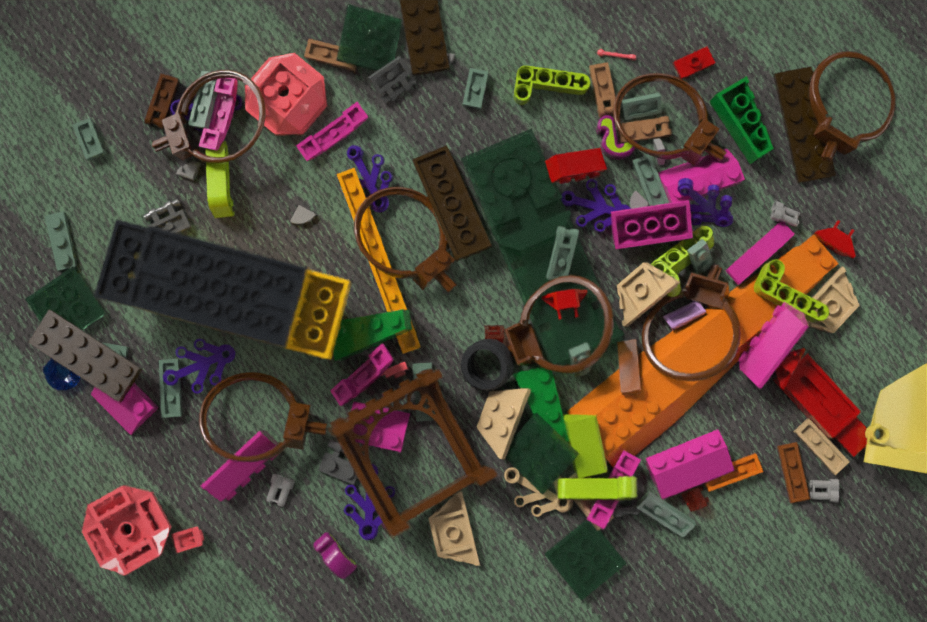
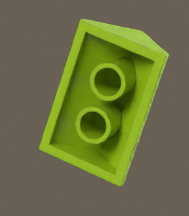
M564 414L563 418L569 439L571 459L577 477L584 478L607 472L608 469L597 416Z

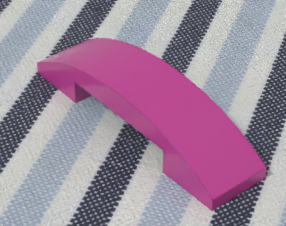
M217 79L214 89L217 97L209 129H203L199 147L217 151L221 146L234 113L237 97V79Z
M358 102L343 111V115L314 136L310 135L296 145L307 162L346 138L369 118Z
M384 344L377 347L369 355V359L347 379H342L330 390L340 406L348 403L368 388L391 365L394 359Z
M623 450L609 479L632 477L641 459ZM596 500L586 520L604 529L619 500Z

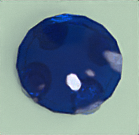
M52 358L43 367L47 383L59 391L75 387L81 379L80 376Z

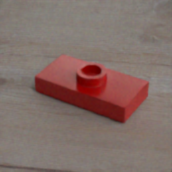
M706 46L674 61L672 64L679 78L684 79L714 65L715 61Z

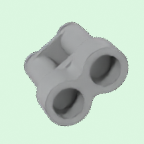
M775 201L771 208L770 219L777 222L780 220L797 227L800 212L785 207L779 201Z
M273 474L270 481L272 484L266 501L270 503L276 502L278 506L284 507L289 491L293 489L295 481L278 474ZM278 488L282 489L279 499H275Z
M829 479V481L810 480V488H812L810 500L839 502L838 479ZM815 488H826V492H815Z

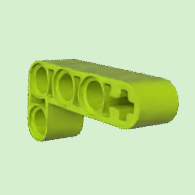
M527 65L521 66L517 71L514 101L519 105L527 104L531 97L532 88L583 95L588 91L590 79L587 75ZM526 73L530 76V78L524 80L520 77V75ZM546 76L549 81L543 83L539 80V77ZM565 79L567 84L560 85L557 80ZM579 82H583L584 86L582 88L579 87ZM523 91L527 94V97L520 98L517 93Z
M226 141L222 142L217 151L206 149V155L211 157L228 156ZM229 162L219 164L206 163L207 200L214 218L234 216L235 212L232 211L234 203L230 196Z
M708 226L699 227L692 232L693 238L683 239L656 259L651 265L680 282L677 274L691 264L687 249L703 239L707 242L710 250L715 243L712 229ZM681 284L677 285L667 295L670 297L679 295Z
M776 259L764 264L754 284V291L757 295L779 306L786 302L804 313L806 320L813 323L825 320L829 316V309L825 304L780 282L785 271L783 262ZM771 265L776 268V274L771 272ZM763 282L768 285V291L762 288ZM780 291L785 293V300L780 298ZM797 300L803 303L802 309L797 306Z
M618 477L617 479H557L558 499L635 500L637 498L636 477Z

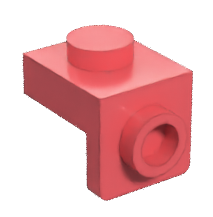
M402 362L387 368L382 376L385 375L386 378L395 376L396 379L406 375L405 371L409 369L406 362Z
M192 527L171 534L176 553L203 546L204 535L198 527Z

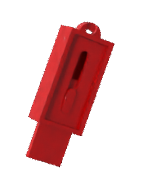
M803 354L785 389L782 391L827 438L835 437L850 455L854 457L867 444L865 437L867 428L856 417L861 411L809 354ZM776 377L773 381L780 387Z

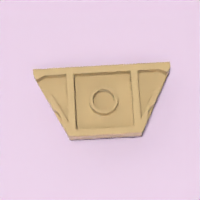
M643 262L617 285L620 297L619 305L620 309H623L624 315L622 325L628 327L679 285L680 282L651 264Z
M840 267L812 297L828 307L829 316L825 320L814 323L806 320L808 327L831 334L835 333L859 307L858 300L853 294V287L846 277L844 267Z
M530 389L489 392L477 428L500 459L506 458L531 392Z
M459 491L429 517L437 556L478 566L480 565L463 493Z

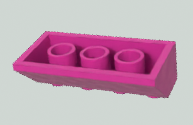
M726 148L723 150L727 153L721 162L711 155L701 157L695 167L686 162L658 172L669 203L692 201L693 199L689 196H682L678 192V181L680 179H691L694 183L693 189L704 197L707 195V188L710 185L719 186L720 191L744 181L745 178L739 162Z
M690 201L611 212V227L615 249L693 238Z
M786 302L775 308L772 319L764 323L760 335L752 339L749 350L747 352L744 351L739 358L740 370L760 389L808 328L805 314Z
M718 429L646 458V467L662 500L734 471L727 446Z
M266 430L259 431L234 455H259L271 450L278 443ZM229 459L201 487L222 502L226 499L229 501L237 494L235 490L239 486L243 488L251 481L250 476L254 472L258 474L266 467L264 463L267 460L240 462Z

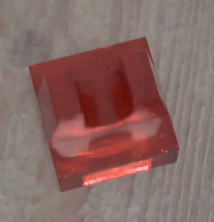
M484 325L485 339H497L503 343V325Z
M702 486L681 494L690 512L707 506L709 498L703 497L701 491L704 489Z

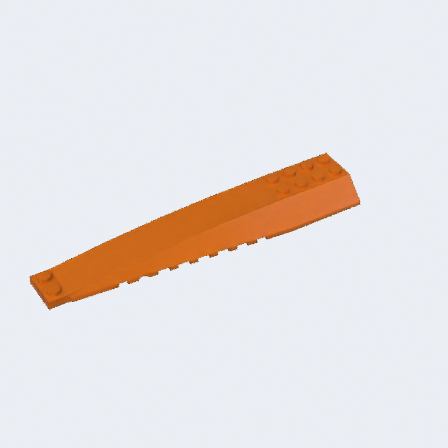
M812 235L800 246L794 247L777 259L783 262L785 266L780 282L805 295L823 279L824 275L839 264L815 235ZM771 265V272L776 274V268ZM760 271L729 292L727 302L737 315L741 339L734 359L720 373L700 381L676 380L658 371L650 363L643 351L639 354L642 393L622 396L618 369L567 411L568 414L597 416L605 460L613 469L623 450L633 456L637 455L681 418L739 361L741 354L749 350L752 339L760 335L762 326L766 321L772 319V314L778 306L755 293L754 284ZM763 282L762 288L768 291V285ZM780 291V298L785 300V293ZM708 306L705 308L706 313L703 316L673 330L650 346L654 356L664 366L682 373H698L714 367L727 355L733 341V327L727 313L722 309Z

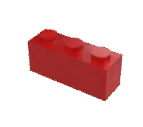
M601 148L556 154L545 161L551 183L560 182V184L570 182L571 179L577 182L586 179V177L594 179L601 176V172L607 170Z

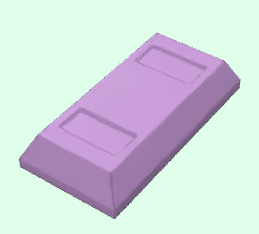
M693 301L663 316L671 329L675 330L703 316L706 310L700 303Z

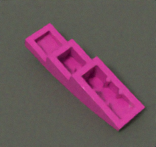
M780 221L725 271L739 285L795 234L784 222Z

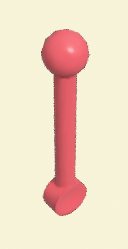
M599 49L597 52L598 56L606 55L636 60V55L612 53L606 52L603 49Z

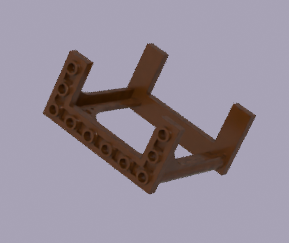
M425 369L417 373L416 379L412 381L407 379L399 384L400 388L394 391L392 388L382 393L383 397L376 401L375 398L365 403L366 407L361 410L358 407L347 413L349 415L347 418H337L330 423L331 427L328 428L331 435L336 437L383 522L381 525L384 531L392 538L410 528L407 521L471 483L481 486L498 476L494 468L480 464L452 414L439 387L438 380L443 377L439 369ZM415 391L421 394V400L417 405L411 403V395ZM407 394V402L401 405L399 403V400H403L405 398V395ZM426 398L428 400L427 404L430 406L427 409L423 407ZM388 407V412H384L383 408ZM414 409L429 415L439 425L465 475L398 514L373 469L369 459L368 445L374 427L384 416L396 410ZM369 416H372L374 420L368 424L362 419H370ZM357 424H362L367 428V433L358 435L354 432L353 427ZM355 439L364 440V445L360 447L359 442L356 443Z

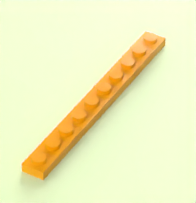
M352 168L338 173L337 177L354 220L358 208L366 199L356 169ZM368 207L362 216L360 224L362 242L368 253L376 261L392 268L370 207ZM369 262L387 312L407 310L396 277L382 272ZM412 321V330L397 336L403 354L421 348Z

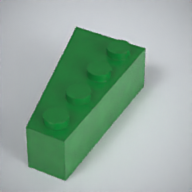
M746 76L717 93L709 102L749 164H752L774 148L767 129L761 121L760 117L762 115L756 107L755 96L749 88V80Z
M402 309L342 320L333 350L335 361L348 359L366 349L412 330L410 311Z
M539 367L513 373L512 375L519 389L531 390L527 404L548 445L569 441L553 372Z

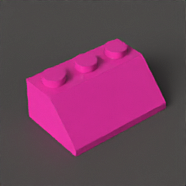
M135 383L122 403L96 387L91 393L130 435L159 408Z
M354 401L351 411L357 407L361 410L366 405L365 403ZM383 408L384 412H388L389 409ZM393 411L384 416L374 427L369 439V445L402 452L410 413ZM369 416L370 419L363 418L362 420L370 424L374 419L372 416ZM357 424L353 427L354 432L358 435L367 433V428L362 424ZM355 439L356 442L364 444V440Z

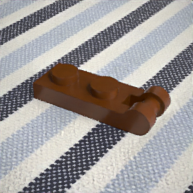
M160 73L145 117V124L150 126L156 125L164 130L162 120L167 118L170 113V107L180 83L178 78ZM156 112L161 113L159 118L155 117Z

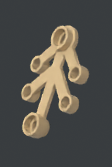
M535 461L532 464V469L536 472L539 485L521 476L514 467L505 470L504 478L507 482H517L536 492L526 496H516L514 503L517 507L521 508L527 503L543 498L553 501L542 506H532L531 513L536 517L551 510L557 509L559 512L564 513L572 508L573 500H566L567 504L565 506H561L559 503L561 499H558L557 479L553 480L551 478L552 473L555 472L559 475L558 479L561 478V474L557 470L549 473L550 480L554 483L556 494L549 491L543 472L544 465L540 461ZM537 463L541 464V469L539 471H536L534 469V466ZM511 471L515 472V478L513 479L508 477V473ZM518 498H522L524 500L522 505H518L516 503V500ZM535 507H539L541 509V512L539 514H535L533 512Z

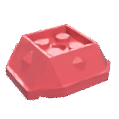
M295 53L268 58L251 78L259 87L264 97L266 107L264 126L275 136L303 135L327 107L324 77ZM246 84L245 110L259 121L257 98ZM283 90H289L287 96H280Z
M123 485L87 505L82 533L100 567L127 575L162 555L172 526L154 492ZM126 524H129L132 528L130 534L125 531Z

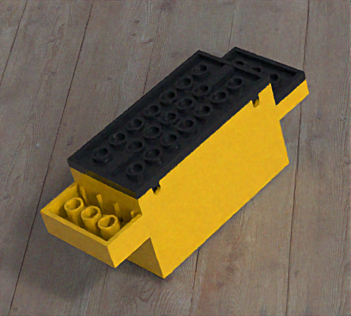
M116 219L94 297L331 360L352 283L349 280L311 271L304 266L156 227H144Z

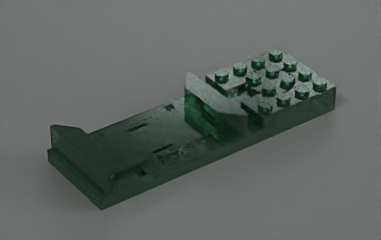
M532 128L461 158L463 168L524 306L535 291L550 281L546 276L558 226L565 227L567 230L574 229L569 218L571 212L570 210L566 211L556 182L551 183L545 157ZM577 238L568 275L586 278L600 288L579 238ZM522 259L524 266L513 270L511 263ZM563 282L553 285L545 290L533 305L530 321L548 362L563 366L570 363L569 350L584 343H588L590 351L593 353L602 340L605 329L603 307L593 310L591 303L599 299L584 285L574 282ZM571 289L587 290L588 293L580 302V307H577L578 317L576 318L573 308L560 310L562 320H559L557 311L541 299V296L557 291ZM614 317L613 332L609 345L623 340L622 336L625 335L622 330H619ZM549 322L552 329L541 333L538 326Z

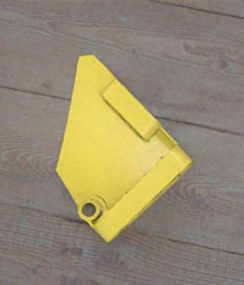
M927 363L880 390L871 425L865 431L867 444L864 462L927 474ZM877 429L880 432V437L878 439H876L875 437V431Z

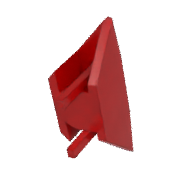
M837 220L833 228L818 230L814 233L817 239L831 251L841 256L855 258L856 255L851 238L855 230L851 229L848 235L837 229V226L841 221Z
M582 289L557 291L541 296V299L557 311L559 320H562L560 310L573 308L576 318L578 317L577 307H580V302L588 292Z
M802 348L789 352L775 370L782 390L785 389L806 349Z

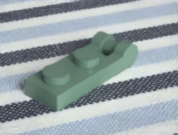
M558 226L546 276L548 280L569 274L578 238V229L567 230L565 227ZM564 237L569 238L568 243L563 242Z

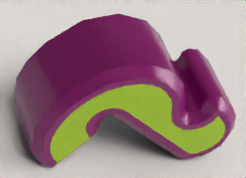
M608 115L600 118L596 126V133L598 135L604 134L601 141L603 154L610 159L617 160L629 157L635 150V147L629 143L618 144L614 118Z
M325 532L313 543L315 550L322 556L324 563L340 579H346L357 569L356 562L347 557L336 539L329 532Z

